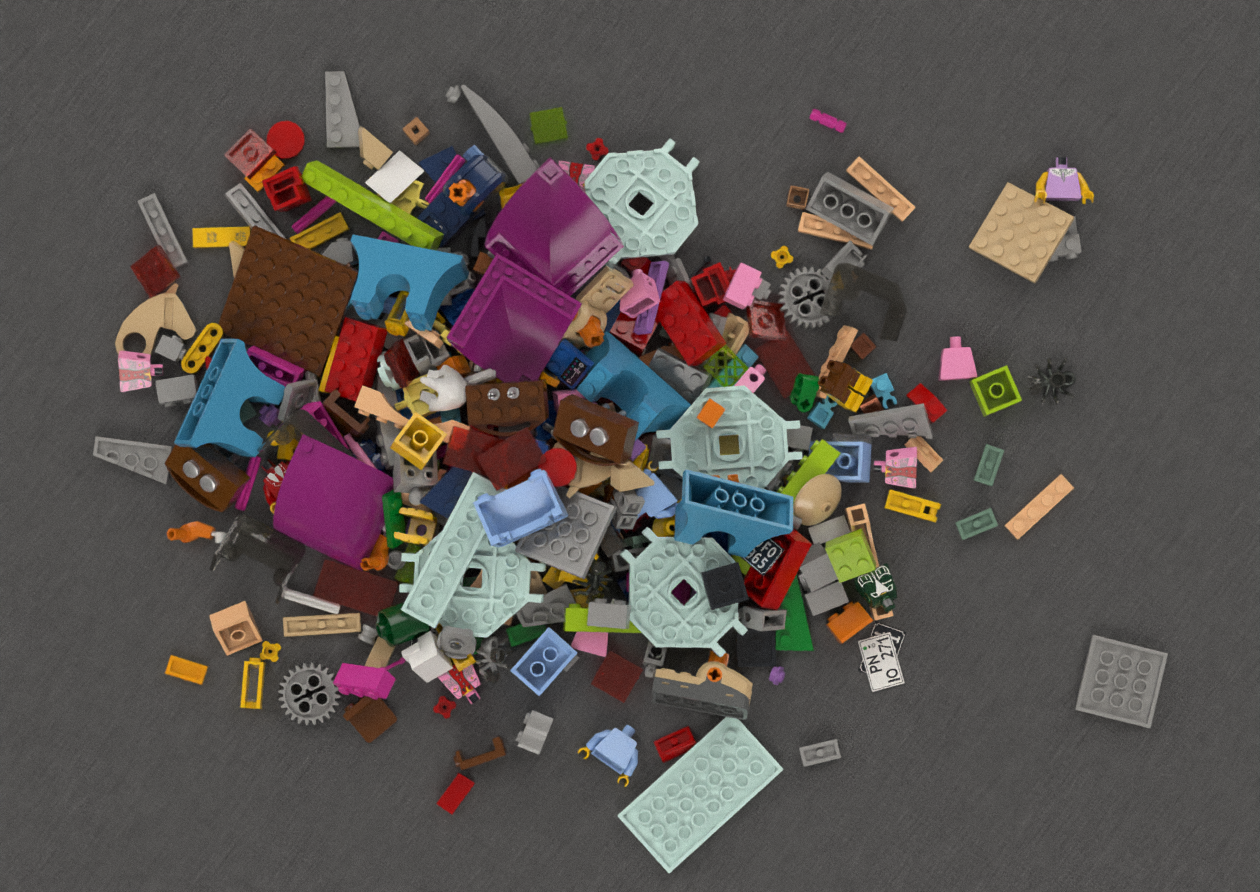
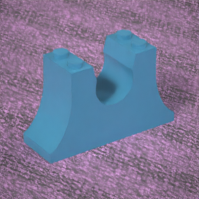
M352 235L351 243L359 258V273L351 302L358 316L364 320H377L383 311L384 302L390 294L396 291H408L406 313L412 326L419 331H425V329L431 331L438 309L445 296L457 284L467 280L469 275L468 268L461 255L358 235Z
M608 331L604 332V342L600 346L592 347L585 355L594 364L587 372V377L576 390L590 402L598 401L600 397L612 400L626 412V417L639 422L635 441L646 432L670 430L691 404Z
M221 339L174 444L180 447L197 448L206 443H213L238 456L256 457L261 451L263 439L255 431L247 429L240 420L241 405L246 399L259 404L279 405L283 400L286 387L267 377L252 363L243 341L239 339Z
M686 469L683 472L682 500L675 507L674 540L693 545L706 533L714 531L728 533V554L746 558L763 541L775 536L790 534L793 531V496Z

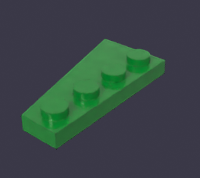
M796 574L779 609L787 611L785 629L775 630L776 650L814 651Z

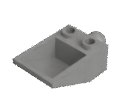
M398 429V431H397V436H398L399 433L401 432L400 429ZM436 451L422 470L395 452L393 470L394 492L410 493V503L420 505L419 501L438 482Z

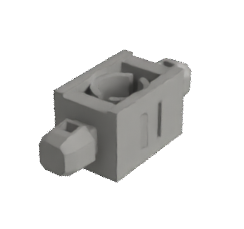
M649 641L646 646L643 665H648L645 668V677L653 679L656 673L655 668H662L667 647H658L661 650V654L653 659L654 655L651 653V649L655 646L651 645Z

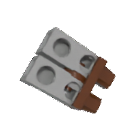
M610 482L604 488L605 496L602 502L616 507L612 523L615 529H633L638 518L637 514H640L645 500L642 496H637L634 489L619 492L611 486Z

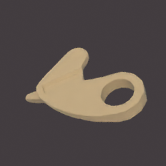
M174 283L166 293L159 294L143 302L125 319L115 342L118 354L119 351H125L124 341L127 336L133 333L143 335L146 340V348L143 353L150 355L153 353L157 334L161 327L175 331L184 340H188L195 335L196 328L184 304L176 295L178 284Z
M557 442L553 447L564 449L559 442ZM593 452L590 453L591 455H594V456H597V457H601V458H605V457L600 456V455H598V454H596V453H593ZM578 458L576 461L578 471L574 480L568 484L570 487L566 496L571 498L580 488L595 485L610 478L611 466L594 465Z

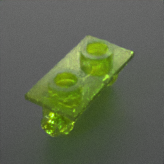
M408 543L405 553L416 554L422 548ZM406 561L405 565L398 569L395 579L407 584H413L415 562Z

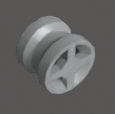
M363 624V631L357 638L374 645L375 639L378 636L376 629Z

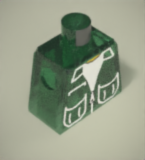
M887 563L877 567L874 571L854 578L856 590L873 609L882 606L886 612H889L895 608L893 600L897 598V589Z

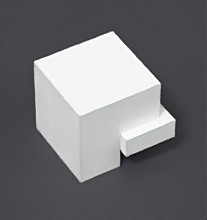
M432 631L418 638L419 643L417 642L401 651L403 658L410 663L412 670L427 683L453 668L450 657L445 655V651L438 649V637Z

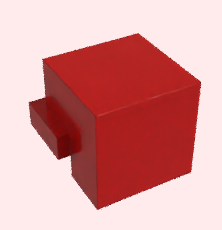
M293 166L262 181L274 211L287 212L312 200L298 166Z
M721 262L703 269V273L690 278L695 291L694 294L704 309L716 303L720 305L726 302L723 298L730 283Z

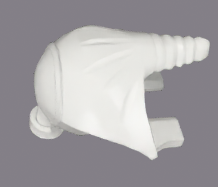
M443 365L437 371L429 369L427 377L420 378L423 384L438 392L437 398L435 394L426 391L421 393L419 400L428 404L429 411L431 412L456 409L467 401L465 388L468 385L467 382L456 370L448 365Z

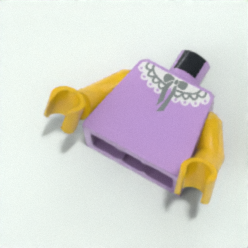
M1057 157L1056 168H1049L1047 172L1042 173L1037 181L1034 202H1037L1038 198L1043 200V204L1045 201H1079L1082 196V203L1086 204V199H1090L1093 203L1094 194L1089 190L1088 184L1081 173L1077 172L1076 168H1067V157Z

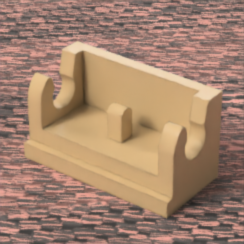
M729 313L726 317L727 320L722 335L727 344L718 351L734 359L753 325Z

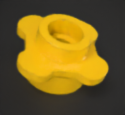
M782 246L778 251L771 253V258L776 261L777 268H783L785 264L793 262V256L790 255L786 246Z
M269 641L263 642L260 658L262 660L270 659L272 662L278 661V652L281 650L280 644H270Z

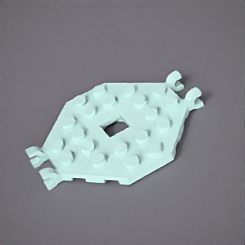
M670 138L661 149L608 153L584 182L585 193L608 219L624 245L609 260L615 265L618 264L620 259L673 255L698 226L692 172L697 168L700 161L693 157L689 164L684 167L669 155L676 144ZM638 192L654 203L645 215H640L629 206V203Z
M745 385L706 388L670 430L656 431L657 439L670 438L672 461L658 462L659 469H674L682 477L683 472L687 469L706 475H718L728 480V475L737 474L740 483L764 489L789 460L802 459V451L788 452L787 429H799L800 420L785 421ZM709 398L725 408L724 413L713 428H710L696 418ZM738 435L739 454L720 455L719 436Z
M646 527L641 533L651 543L636 558L627 549H624L619 554L629 563L630 621L655 647L711 648L721 658L726 651L717 641L732 626L742 636L748 630L738 620V603L710 610L700 572L735 563V561L711 537H701L699 541L691 545L675 541L674 537H657L649 527ZM683 579L697 592L684 606L671 593Z
M441 532L416 554L402 553L401 561L415 562L414 584ZM485 534L468 568L482 569L481 588L464 587L462 578L439 623L443 627L451 626L470 629L473 631L474 637H489L528 602H544V594H530L531 571L544 572L546 571V564L533 563L527 556L517 553L515 551L517 547L515 542L499 548L491 546L487 534ZM400 584L399 592L410 593L414 584Z

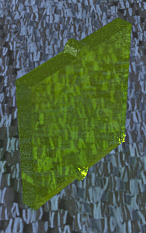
M562 107L529 113L532 124L530 129L533 131L535 144L568 138L566 130L567 121L564 119Z

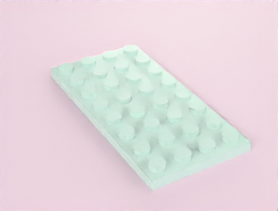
M725 717L617 816L663 868L670 873L784 769L739 719Z

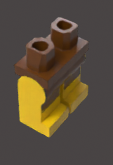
M829 360L827 364V369L830 370L828 376L823 375L818 381V385L821 387L820 391L844 409L857 412L864 399L860 394L866 395L873 380L859 373L846 363Z

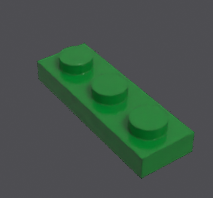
M393 489L382 495L387 546L392 549L404 543V541L394 538V532L406 534L404 515L399 513L400 508L403 507L401 492H394Z

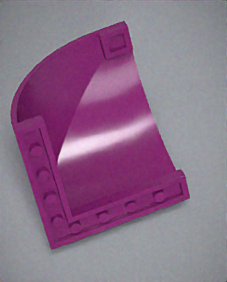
M551 157L520 186L494 220L485 241V247L494 256L497 253L569 296L576 292L624 247L619 235L596 204Z
M497 253L449 332L447 340L461 354L482 369L487 370L491 368L495 370L496 378L502 382L537 380L582 303Z
M303 434L286 470L278 493L273 517L274 529L283 536L363 571L360 565L361 560L369 558L385 525L382 495L394 489L393 478L360 460Z

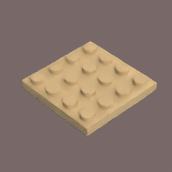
M1007 182L969 248L1036 284L1074 221V216L1047 202L1043 204V200L1039 198L1037 202H1034V195Z

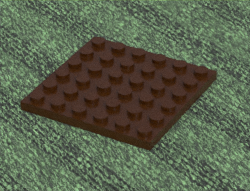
M255 225L250 232L218 325L221 326L223 333L239 339L251 346H256L321 376L357 281L359 271Z

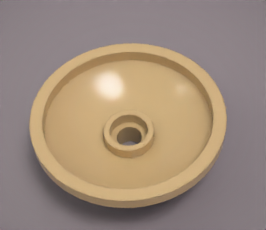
M821 474L809 480L801 488L794 501L793 514L802 519V525L811 526L821 523L835 511L840 502L842 492L839 480L831 474Z

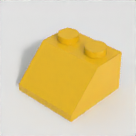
M415 412L393 441L390 448L422 470L447 434Z

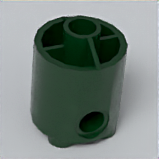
M405 602L378 612L376 621L377 634L390 647L417 639L429 632L428 624L401 610Z

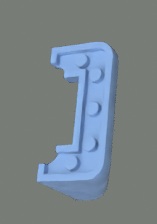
M537 469L530 473L531 476L527 481L495 496H489L488 493L477 497V501L473 502L491 546L498 548L506 546L568 517V513L545 470Z

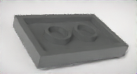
M659 347L648 365L652 371L691 405L697 399L709 376V373L696 366H688L686 361Z

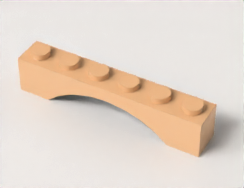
M362 385L354 406L359 409L358 413L368 417L370 414L376 415V420L386 424L389 420L395 423L394 427L402 430L409 419L398 413L390 405L383 393ZM454 420L434 424L447 434L443 442L449 443L448 448L459 451V448L465 450L473 429L472 427Z
M865 503L845 508L850 532L862 528L876 561L877 571L871 572L873 575L875 574L878 582L884 583L882 574H880L881 570ZM871 572L866 573L868 575L862 576L873 621L893 616L891 605L885 607L883 603L884 600L889 598L888 593L886 592L878 596L875 593L876 582Z

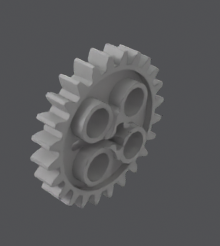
M803 267L800 272L797 268L794 270V274L792 272L788 274L789 279L784 278L782 280L786 285L781 284L779 286L783 290L777 294L782 297L778 301L779 304H783L780 311L786 310L784 317L790 316V323L796 320V327L803 323L804 329L809 324L811 329L815 328L816 324L821 327L823 322L827 323L829 321L828 317L832 318L834 316L832 311L838 309L834 304L840 302V300L835 299L839 292H834L833 290L837 286L831 285L832 281L830 279L827 280L824 274L820 275L821 269L814 272V268L811 267L807 272L806 267ZM810 281L816 283V285H817V289H816V290H814V289H812V288L810 287V285H809V282H810ZM793 288L799 290V292H800V296H799V297H797V296H795V295L793 294V292H792V289H793ZM823 291V294L817 295L811 300L807 299L797 305L793 304V302L801 300L805 296H811L816 292ZM817 299L824 301V307H820L817 304ZM800 306H805L808 313L803 314L800 311Z
M303 663V669L297 665L295 666L296 672L289 670L290 677L283 676L287 682L280 683L284 690L278 691V693L283 694V697L278 700L285 702L281 708L287 707L288 710L285 715L292 713L291 720L297 717L298 724L305 720V724L309 725L310 720H312V723L316 725L317 719L323 723V716L331 718L329 711L336 712L333 705H340V703L335 701L336 698L341 697V695L336 694L339 688L333 684L332 678L335 674L328 675L329 668L322 671L321 664L315 668L314 663H311L310 668H308L307 664ZM312 676L319 678V684L316 687L310 684ZM295 684H299L302 687V692L299 695L292 692V687ZM323 685L326 687L324 690L313 694V699L307 697L294 702V699L307 694V689L313 691ZM320 693L327 695L328 700L325 704H321L318 701ZM303 701L308 702L310 705L308 712H303L300 709Z

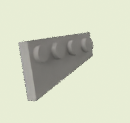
M325 72L327 148H360L358 135L360 125L345 72Z
M924 403L849 416V424L854 435H869L871 437L888 435L897 438V435L908 436V438L926 436V438L933 439V432Z
M96 436L93 456L168 485L169 471L164 463L173 447Z

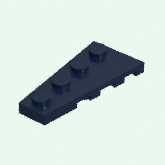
M472 444L456 461L454 466L443 475L419 502L449 519L472 473H481L491 453Z

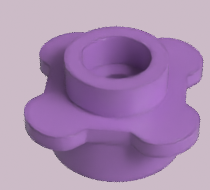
M773 667L769 681H772L774 685H778L779 682L782 683L785 677L784 667Z

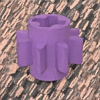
M264 404L259 410L262 414L259 419L269 427L272 424L277 426L281 422L278 419L280 410L274 405L270 404L267 407Z

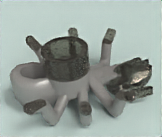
M495 636L484 638L481 642V647L476 651L485 657V659L477 660L476 664L482 667L483 663L488 662L479 670L486 683H489V680L492 683L499 682L501 677L496 666L512 669V666L502 663L505 661L506 656L512 655L513 652H505L503 648H497V646L505 644L509 637H505L500 642H498Z

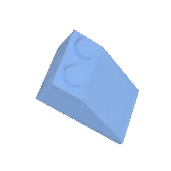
M810 441V445H809V455H810L811 452H812V450H811L810 448H811V446L814 444L815 441ZM827 442L841 454L825 474L835 476L839 482L870 483L871 444L865 442Z
M548 627L510 671L540 696L578 652Z

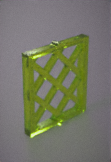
M727 345L713 354L703 366L723 387L733 386L749 369ZM724 350V356H718V353ZM727 351H728L733 357H728V356H727ZM715 359V366H709V363ZM718 359H724V366H718ZM727 359H733L734 366H727ZM718 369H725V375H718ZM727 369H734V375H728ZM737 369H743L740 375H737ZM728 378H734V381L728 385Z

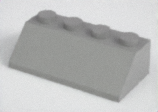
M827 172L822 176L806 210L873 246L894 208Z

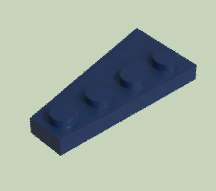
M453 146L418 162V164L436 183L457 154ZM484 209L471 222L485 216Z

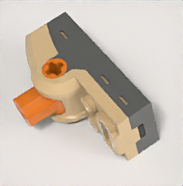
M608 261L570 296L582 303L559 344L566 339L577 349H580L585 345L590 348L600 346L604 342L603 332L607 325L606 313L634 286L624 269Z
M710 650L708 663L703 664L698 669L696 677L691 676L687 672H680L679 674L671 669H656L652 688V703L745 720L748 716L753 683L740 673L727 667L729 654L725 653L720 658Z

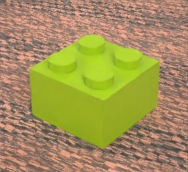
M1007 365L969 381L984 417L1022 401Z
M862 528L826 541L825 550L839 583L876 570V561Z

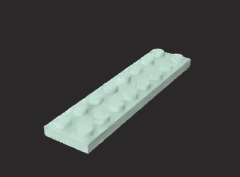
M475 472L472 473L402 606V611L433 628L437 627L486 534L473 502L477 501V497L488 493L489 496H495L507 489Z

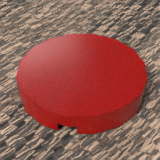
M280 121L269 129L267 145L275 156L281 159H292L298 156L304 148L305 135L296 123Z
M553 448L546 451L538 464V469L547 472L554 487H563L570 484L578 471L575 457L569 451L562 448Z

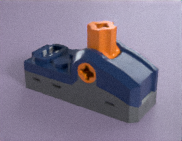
M475 155L445 183L443 191L417 219L443 233L444 236L439 246L447 248L508 183V175L488 155Z

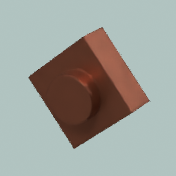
M863 333L851 344L850 348L863 360L876 346Z
M876 394L863 400L860 405L864 414L884 410Z

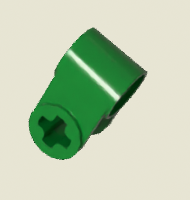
M801 373L796 376L790 395V402L797 406L799 411L807 412L812 408L819 389L818 376Z

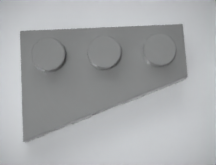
M567 584L545 594L544 602H529L517 611L516 614L523 627L564 622V607H569V604H576Z

